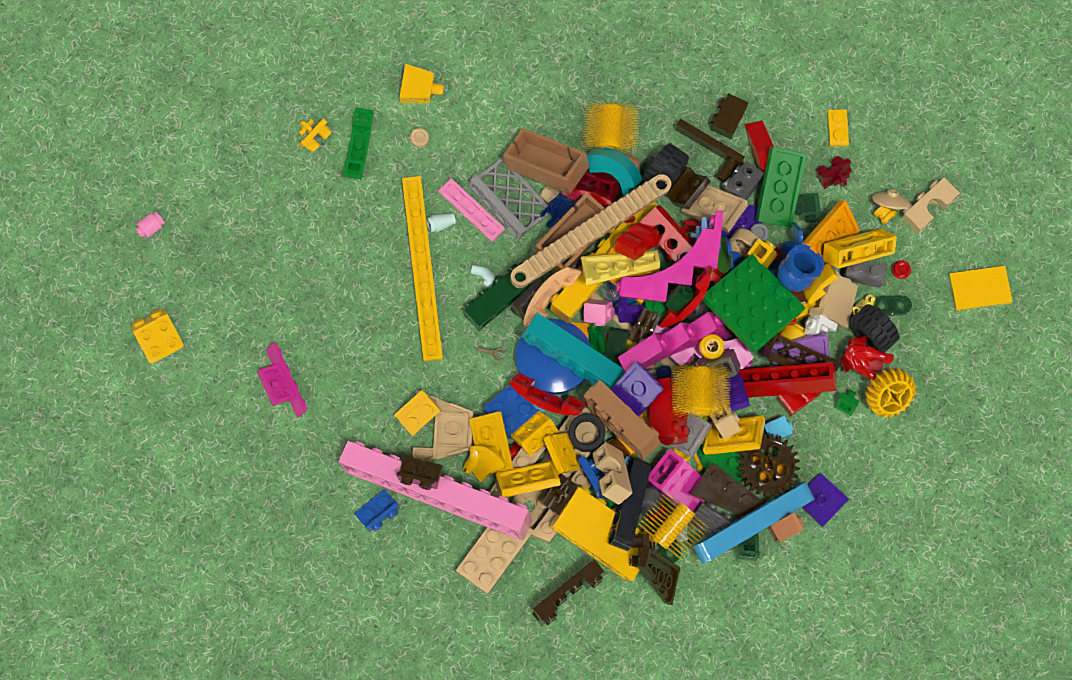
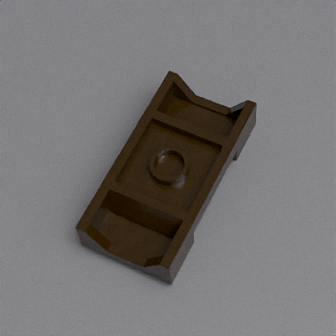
M594 559L534 607L532 615L541 626L545 623L547 626L557 619L558 607L567 600V595L570 593L574 595L582 588V585L587 589L589 587L593 589L602 582L604 570Z

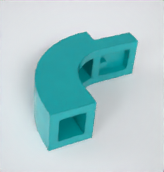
M606 147L592 148L587 154L590 173L605 172L614 176L620 183L623 197L638 188L637 185L642 181L640 172L626 155Z

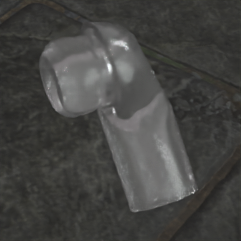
M602 285L598 289V292L607 301L614 302L619 299L620 293L616 292L617 287L609 290L605 285Z

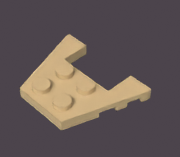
M430 396L442 409L435 415L433 448L413 447L412 458L432 462L469 452L472 445L469 419L473 418V411Z

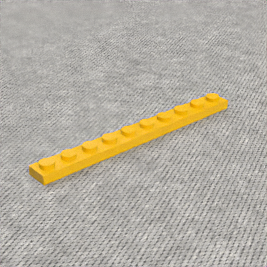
M421 176L402 178L423 361L443 360Z

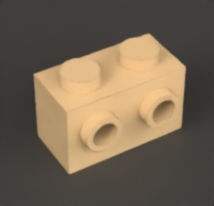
M729 401L719 403L724 404L720 405L724 408H718L722 410L713 411L714 413L717 411L723 413L710 414L724 440L741 430L737 424L740 420L735 411L731 413Z

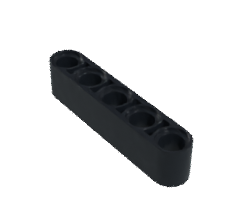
M634 456L629 459L626 466L632 494L622 503L617 504L608 539L609 545L628 551L633 544L651 471V463Z

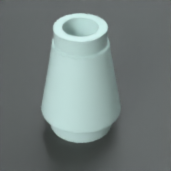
M453 213L435 214L426 218V223L430 232L437 233L456 224Z

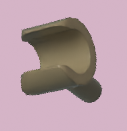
M478 347L477 350L492 355L493 358L498 361L502 360L503 358L498 357L496 355V352L500 351L501 353H505L504 349L502 348L490 350L483 347Z

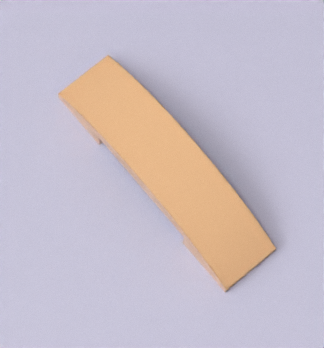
M567 267L549 277L533 296L527 308L523 324L527 326L537 312L546 318L548 313L544 309L550 303L553 296L558 293L563 285L571 286L582 273L581 270Z

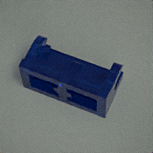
M560 193L547 203L548 206L541 212L540 217L542 218L546 213L550 214L551 219L547 221L546 226L551 228L574 205Z

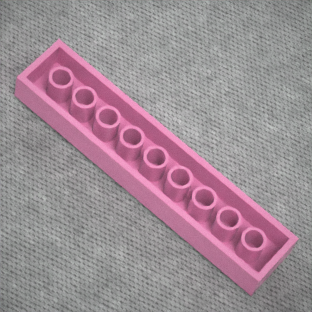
M354 441V443L347 442L339 459V464L346 473L524 541L532 522L529 510H527L525 505L520 503L514 505L502 496L493 497L490 495V492L484 489L475 490L472 488V485L466 482L461 484L454 482L455 479L447 475L440 477L437 489L425 490L413 483L411 486L400 483L396 476L397 471L400 472L402 461H400L399 457L392 454L386 456L377 448L368 449L363 443Z

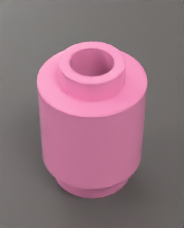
M155 211L153 214L149 213L136 223V231L142 238L145 236L148 239L159 231L165 222Z

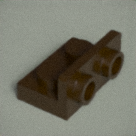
M686 167L670 187L666 196L676 207L689 210L711 181L707 176L695 174L691 167Z
M404 456L400 472L397 471L396 476L400 483L411 486L413 483L425 490L437 489L443 465Z

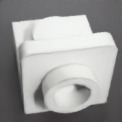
M822 315L808 317L804 334L809 336L836 331L838 324Z

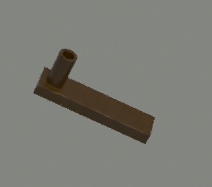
M680 118L676 125V131L726 160L716 175L718 180L726 182L735 166H741L745 156Z

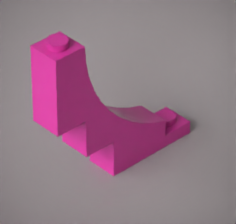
M716 210L715 215H711L710 226L713 229L703 228L691 250L671 267L652 275L622 277L621 281H617L616 292L620 293L619 297L665 303L668 284H684L691 287L693 268L706 269L710 265L712 270H716L724 211Z

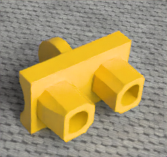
M323 118L313 128H311L314 124L312 119L307 123L301 121L299 125L302 129L298 133L303 136L307 132V135L297 145L301 148L305 147L313 153L320 146L314 139L315 135L318 134L325 140L332 133L328 126L325 125L327 121Z

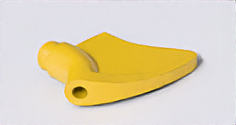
M485 445L470 446V455L462 469H467L465 471L466 474L472 472L480 482H484L491 473L506 468L507 463L492 448Z

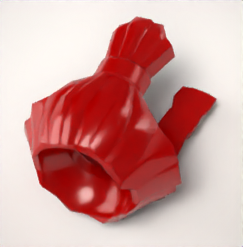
M864 335L850 338L846 349L840 357V361L845 373L853 369L869 380H875L877 378L876 372L882 371L884 363L891 364L894 355L867 346L866 336Z

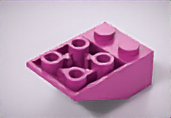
M669 448L650 472L647 486L656 488L665 500L668 498L676 506L678 505L676 501L683 503L694 513L704 502V500L690 495V492L702 476Z

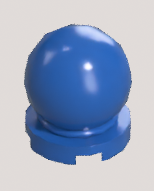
M804 244L796 245L788 252L786 258L781 261L778 268V279L787 290L800 292L807 289L824 269V261L820 253L816 254L810 249L811 246Z

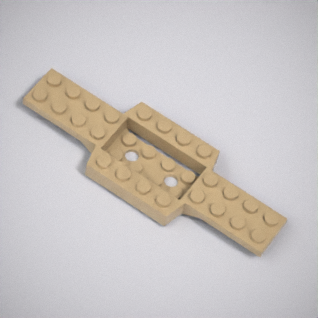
M588 405L580 413V415L592 414ZM570 415L557 434H568L571 422L579 415ZM583 422L577 426L575 435L581 443L591 444L597 440L598 429L590 422ZM546 444L532 456L527 455L522 447L512 460L513 469L536 464L545 451L546 456L540 463L552 461ZM574 448L578 459L584 455L587 459L591 452H581ZM582 466L578 471L562 473L567 479H570L573 473H575L570 481L577 484V487L583 486L589 490L592 486ZM498 482L490 490V495L496 498L502 496ZM552 487L518 494L511 502L516 505V503L524 504L526 501H532L535 505L534 510L529 512L532 522L524 541L487 528L459 565L456 572L488 595L530 537L550 544L557 532L548 526L556 514L549 509L535 529L534 527L548 509L541 503Z

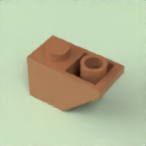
M791 513L767 528L776 543H780L804 530L802 527L804 524L799 515Z

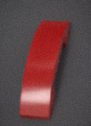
M581 188L574 189L571 194L562 193L563 196L578 202L587 192L598 203L606 207L618 201L613 196L594 189ZM632 216L624 221V223H633L636 218Z
M709 265L697 278L695 287L698 289L693 293V299L680 311L673 312L668 309L661 317L660 327L671 326L686 318L696 309L707 292L712 274V266Z
M517 373L510 381V385L523 398L549 412L562 415H580L587 406L586 402L571 395L566 400H563L548 392L533 387L535 380L521 373Z

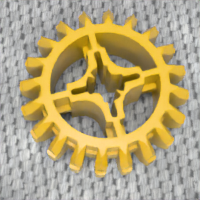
M889 368L888 372L883 370L881 375L876 374L877 378L875 380L871 379L872 384L867 386L868 391L865 392L867 397L865 400L869 408L876 415L884 418L887 416L892 418L894 414L899 416L901 411L905 412V408L911 406L910 401L915 400L913 395L917 394L915 390L917 386L913 378L906 371L898 368L895 370Z

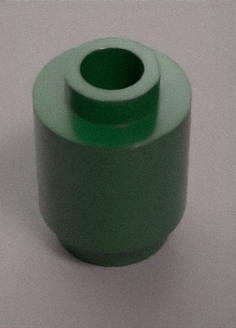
M679 284L667 296V307L673 312L682 310L693 299L692 289L688 285Z

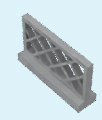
M502 157L480 175H475L470 179L468 187L519 241L524 237V234L544 220L553 210L519 173L507 169V174L496 173L499 165L503 164L506 167ZM485 176L493 177V185L485 184L482 179ZM496 177L506 178V186L496 185ZM509 179H517L520 182V187H509ZM495 189L505 190L506 198H498L495 195ZM509 191L519 192V200L508 199ZM522 192L530 193L532 201L521 200ZM508 203L518 204V212L510 211ZM521 205L532 206L531 213H522ZM534 206H542L546 212L542 215L534 214ZM520 217L531 218V224L525 227L520 222Z

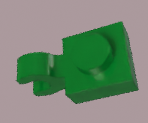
M594 324L590 325L587 331L591 338L589 341L591 348L603 356L608 354L609 349L606 337L602 335L603 327H595Z

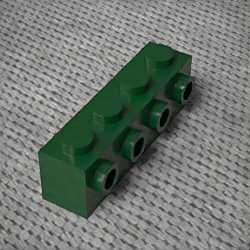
M520 262L518 265L516 263L508 269L509 273L504 277L502 275L493 282L494 285L490 289L485 288L480 292L478 299L475 301L471 300L465 305L464 315L478 331L482 330L536 284L537 279L523 288H517L511 283L512 271L523 262ZM523 273L515 275V279L518 282H523L526 279Z

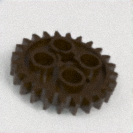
M764 433L760 449L739 452V455L743 457L737 460V463L742 464L737 470L743 471L739 478L746 479L743 485L750 484L749 491L756 488V495L763 491V497H766L769 492L771 497H773L776 491L779 495L783 494L782 488L787 491L789 490L788 484H795L792 478H798V475L794 472L800 470L799 467L795 466L800 460L794 459L798 452H791L794 446L788 447V440L781 442L780 435L774 439L773 433L767 438L766 433ZM770 448L776 449V457L770 455ZM753 455L759 457L760 463L758 465L753 463ZM771 462L772 466L766 468L765 464ZM779 465L785 469L784 475L778 473L777 467ZM761 473L767 475L766 483L760 480Z

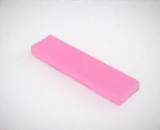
M452 178L438 190L450 204L491 242L505 231L506 228Z

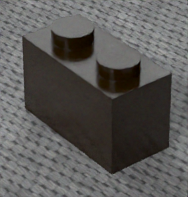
M728 93L726 99L722 97L718 105L720 111L718 114L714 113L710 124H712L711 130L732 139L749 102Z

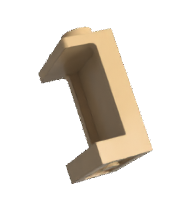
M835 271L838 279L823 288L826 294L821 297L819 307L810 308L809 315H822L837 323V329H845L849 325L858 286L852 283L851 279L839 275V272Z

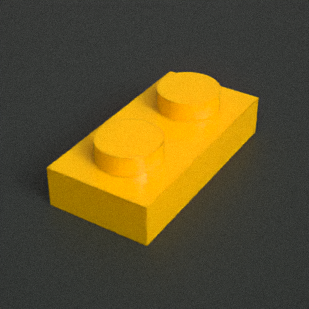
M847 109L828 110L829 146L848 147Z

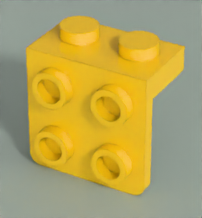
M156 309L150 313L149 317L145 319L139 318L130 326L150 363H154L183 347V342L165 309Z

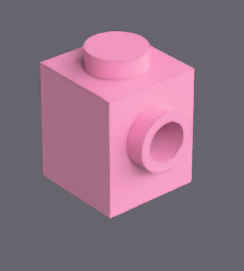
M590 299L584 303V322H591L596 326H604L614 317L612 301Z

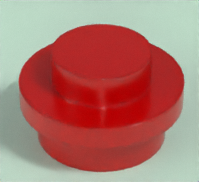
M897 261L892 267V273L898 279H906L911 273V266L906 261Z

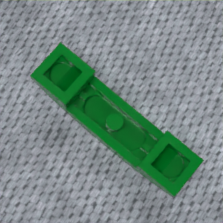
M355 107L353 128L343 177L362 180L374 110Z

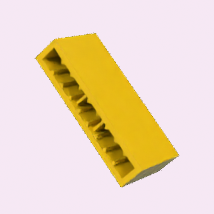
M583 486L576 487L559 515L556 514L548 527L628 582L633 581L640 569L639 567L629 566V556H638V548H630L628 551L608 544L616 509L613 508L611 510L606 506L607 503L604 500L591 496V491ZM636 528L635 536L649 533ZM649 534V542H655L656 546L657 541H655L652 538V535Z

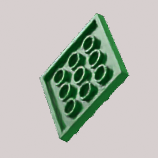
M753 253L710 288L702 299L754 354L806 309L763 264L759 263Z

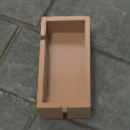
M522 128L515 137V144L511 143L503 154L507 169L568 194L572 193L590 166L586 152L573 147L569 150L568 145Z
M586 192L578 200L574 208L572 207L538 242L534 253L537 254L545 247L550 246L551 243L561 239L577 226L605 210V208ZM597 240L554 267L553 270L558 272L567 267L572 268Z

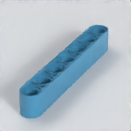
M806 481L696 543L693 546L702 564L709 562L813 501L815 498Z

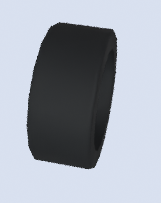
M582 414L571 422L568 436L575 449L581 452H592L602 445L606 429L599 417L593 414ZM583 422H590L598 429L597 440L591 444H583L576 438V428Z

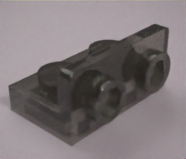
M538 278L512 304V313L524 321L527 308L533 296L544 282Z

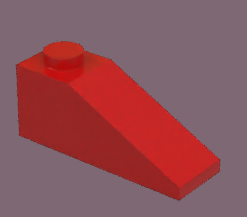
M763 120L745 124V129L756 167L765 173L770 146L774 147Z

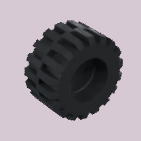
M672 143L665 145L646 170L643 182L649 181L657 175H666L670 178L672 186L686 168L689 155ZM662 180L656 182V186L659 189L667 187L666 183Z
M866 304L849 320L850 328L855 337L865 335L866 345L879 351L886 352L900 339L898 330L890 318L880 309L870 304Z

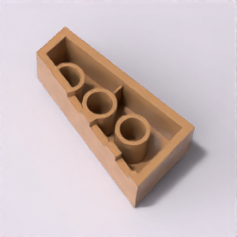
M601 380L583 395L591 413L599 417L611 432L643 460L661 444L658 439L659 433L653 427H648L646 422L639 415L637 416Z

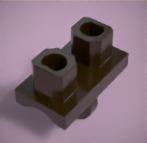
M643 308L628 340L639 344L650 337L661 316Z
M562 474L559 476L561 485L552 487L541 503L557 515H559L577 487V484Z
M649 534L634 536L631 548H638V556L642 551V547L651 548L655 552L661 553V549H655V542H649ZM629 556V566L638 567V556Z

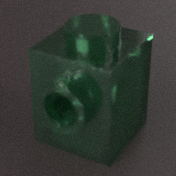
M818 192L799 194L795 211L796 216L799 215L800 221L805 220L806 223L816 222V219H819L821 215Z

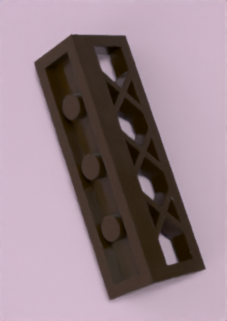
M780 334L774 336L764 350V354L769 360L783 366L808 364L805 357L815 355L818 361L812 364L833 362L836 372L841 365L840 361ZM777 339L783 341L785 345L784 348L778 350L772 347ZM796 347L800 349L801 355L790 356L789 350Z

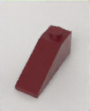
M589 168L575 187L576 189L598 190L614 198L622 193L620 183L614 176L605 172L590 173Z

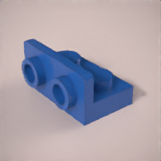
M585 455L578 459L598 497H604L599 480L605 474L596 468L594 458L587 461Z
M384 489L355 512L354 515L368 532L372 530L375 532L384 525L382 522L386 518L392 519L399 513L397 509L400 507Z

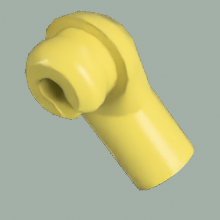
M872 294L866 295L865 299L860 300L853 307L852 313L855 315L866 304L874 306L876 303L875 296Z

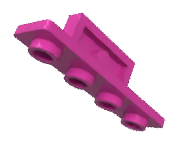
M276 342L271 343L266 352L272 366L259 369L257 374L272 406L289 401L296 417H301L307 411L306 403L301 398L297 383L294 382L290 374V368L282 357L281 349L278 348Z

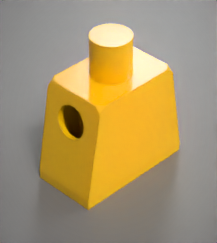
M405 64L400 103H430L432 94L443 96L444 84L434 83L433 72Z

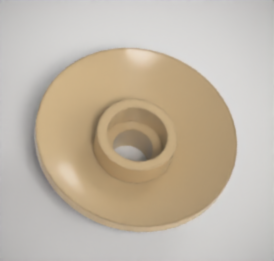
M895 189L877 192L872 198L875 203L886 208L906 209L910 206V201L900 195L899 191Z

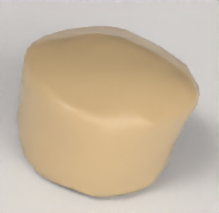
M739 228L734 231L729 241L731 242L732 251L739 252L743 257H749L747 253L759 238L751 231Z

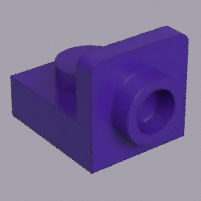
M620 298L615 305V314L618 316L620 323H636L643 308L646 309V306H628L626 298Z

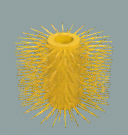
M614 102L613 104L609 103L606 105L603 103L597 107L591 105L594 107L589 108L595 109L600 107V109L593 110L597 112L593 113L595 114L594 116L592 114L584 116L591 118L589 119L591 121L583 122L595 124L593 125L595 128H591L592 125L583 126L590 128L585 129L590 131L583 132H588L593 137L585 139L589 141H582L587 142L586 145L590 146L582 147H606L619 150V146L622 144L621 150L630 148V146H627L629 145L627 142L636 141L632 139L638 138H634L632 134L639 133L623 131L630 130L628 127L639 129L633 127L637 125H632L639 123H634L632 119H629L630 116L628 115L640 114L634 113L635 110H632L640 108L624 107V105H618L619 103L614 104Z
M703 363L702 366H693L692 369L686 368L688 371L680 369L683 370L681 373H685L681 374L683 377L680 378L684 379L680 381L685 383H674L678 386L671 387H678L674 390L679 391L671 392H677V394L672 395H679L674 396L677 399H672L678 400L674 403H684V405H679L683 407L679 409H686L682 410V412L695 416L698 415L700 419V416H709L713 411L722 410L718 408H724L720 406L724 404L719 403L730 401L717 400L728 399L724 396H731L724 395L728 393L724 391H731L725 389L731 387H723L728 386L725 383L731 382L719 381L724 378H717L729 374L720 376L719 374L722 373H716L715 371L720 372L721 370H715L707 366L704 367Z
M676 501L678 503L677 506L671 502L676 508L670 512V515L660 509L668 516L667 519L662 516L665 519L664 522L653 514L662 522V525L650 517L660 526L659 528L646 519L658 529L657 531L642 521L655 532L654 534L641 524L639 525L651 534L652 538L661 546L670 550L681 559L669 546H672L682 554L672 545L674 543L686 552L674 540L676 539L689 549L677 537L679 536L687 542L679 535L682 533L692 541L682 531L684 529L689 533L685 527L693 531L687 524H691V520L694 521L693 517L698 518L683 503Z

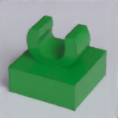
M849 390L848 394L842 392L834 408L852 416L859 403V400L854 398L856 392Z

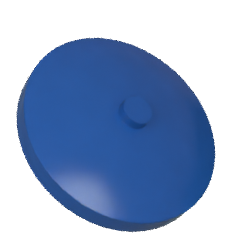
M549 319L591 347L588 338L578 327L571 323L567 324L563 320ZM522 337L519 339L515 356L516 366L519 373L535 380L533 387L555 395L570 392L584 382L585 378L575 375L571 369L560 365L551 356L543 354L536 346L529 345Z

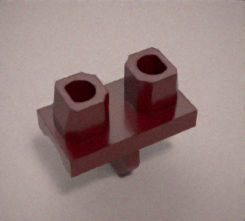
M840 156L835 157L831 161L833 166L831 169H828L825 165L817 169V174L821 179V185L824 189L832 184L834 186L840 184L842 187H845L847 185L846 179L850 177L852 172L850 167L851 161L848 158L844 160Z

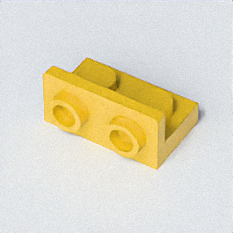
M538 411L510 436L513 441L523 447L527 455L532 456L545 445L544 438L556 435L559 431L548 416Z

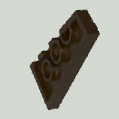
M711 463L690 492L692 496L742 517L765 504L764 501L714 463Z
M642 547V551L638 556V567L665 604L673 605L680 567L651 548Z

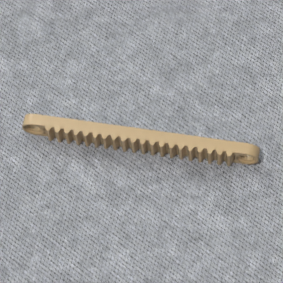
M666 175L655 176L637 189H634L631 193L626 194L625 197L614 202L611 206H608L605 210H602L599 214H596L593 218L588 219L587 222L571 230L561 239L551 243L550 246L545 247L542 251H539L536 255H533L530 259L516 267L511 273V283L517 288L527 286L663 197L670 190V178ZM662 180L666 183L667 187L659 189L656 186V182ZM523 273L526 279L523 282H518L515 279V275Z

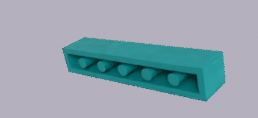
M538 312L532 317L521 335L526 343L536 346L543 354L556 359L560 365L568 367L575 375L585 378L592 386L601 380L611 390L625 374L622 367Z

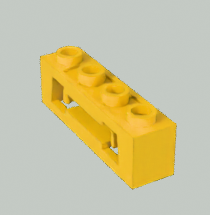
M877 229L824 243L823 261L839 269L894 254L897 236L883 229Z

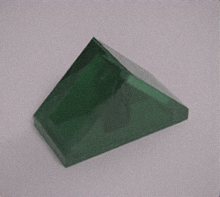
M758 533L741 542L737 547V560L757 561L760 555Z

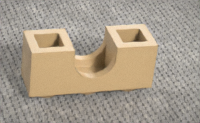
M945 177L941 181H934L929 187L931 190L928 193H921L916 199L918 202L915 205L910 204L903 211L905 214L902 220L917 234L929 225L934 218L928 212V204H937L945 210L960 194Z
M605 442L593 453L596 468L605 474L599 480L602 495L619 505L632 494L631 484L623 452Z

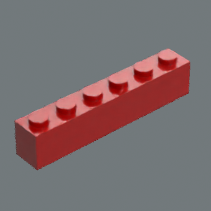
M833 362L742 369L737 374H741L748 398L837 391V374Z

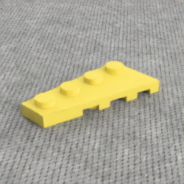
M648 251L637 260L630 259L622 254L581 257V265L585 283L590 285L660 268V259L657 251Z

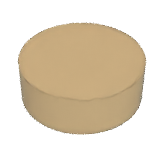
M422 128L413 130L410 135L411 143L419 148L426 146L429 142L428 132Z

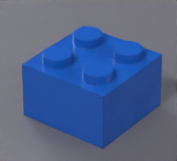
M511 385L483 407V412L486 415L501 411L508 440L511 439L510 435L538 412L534 405L517 393Z

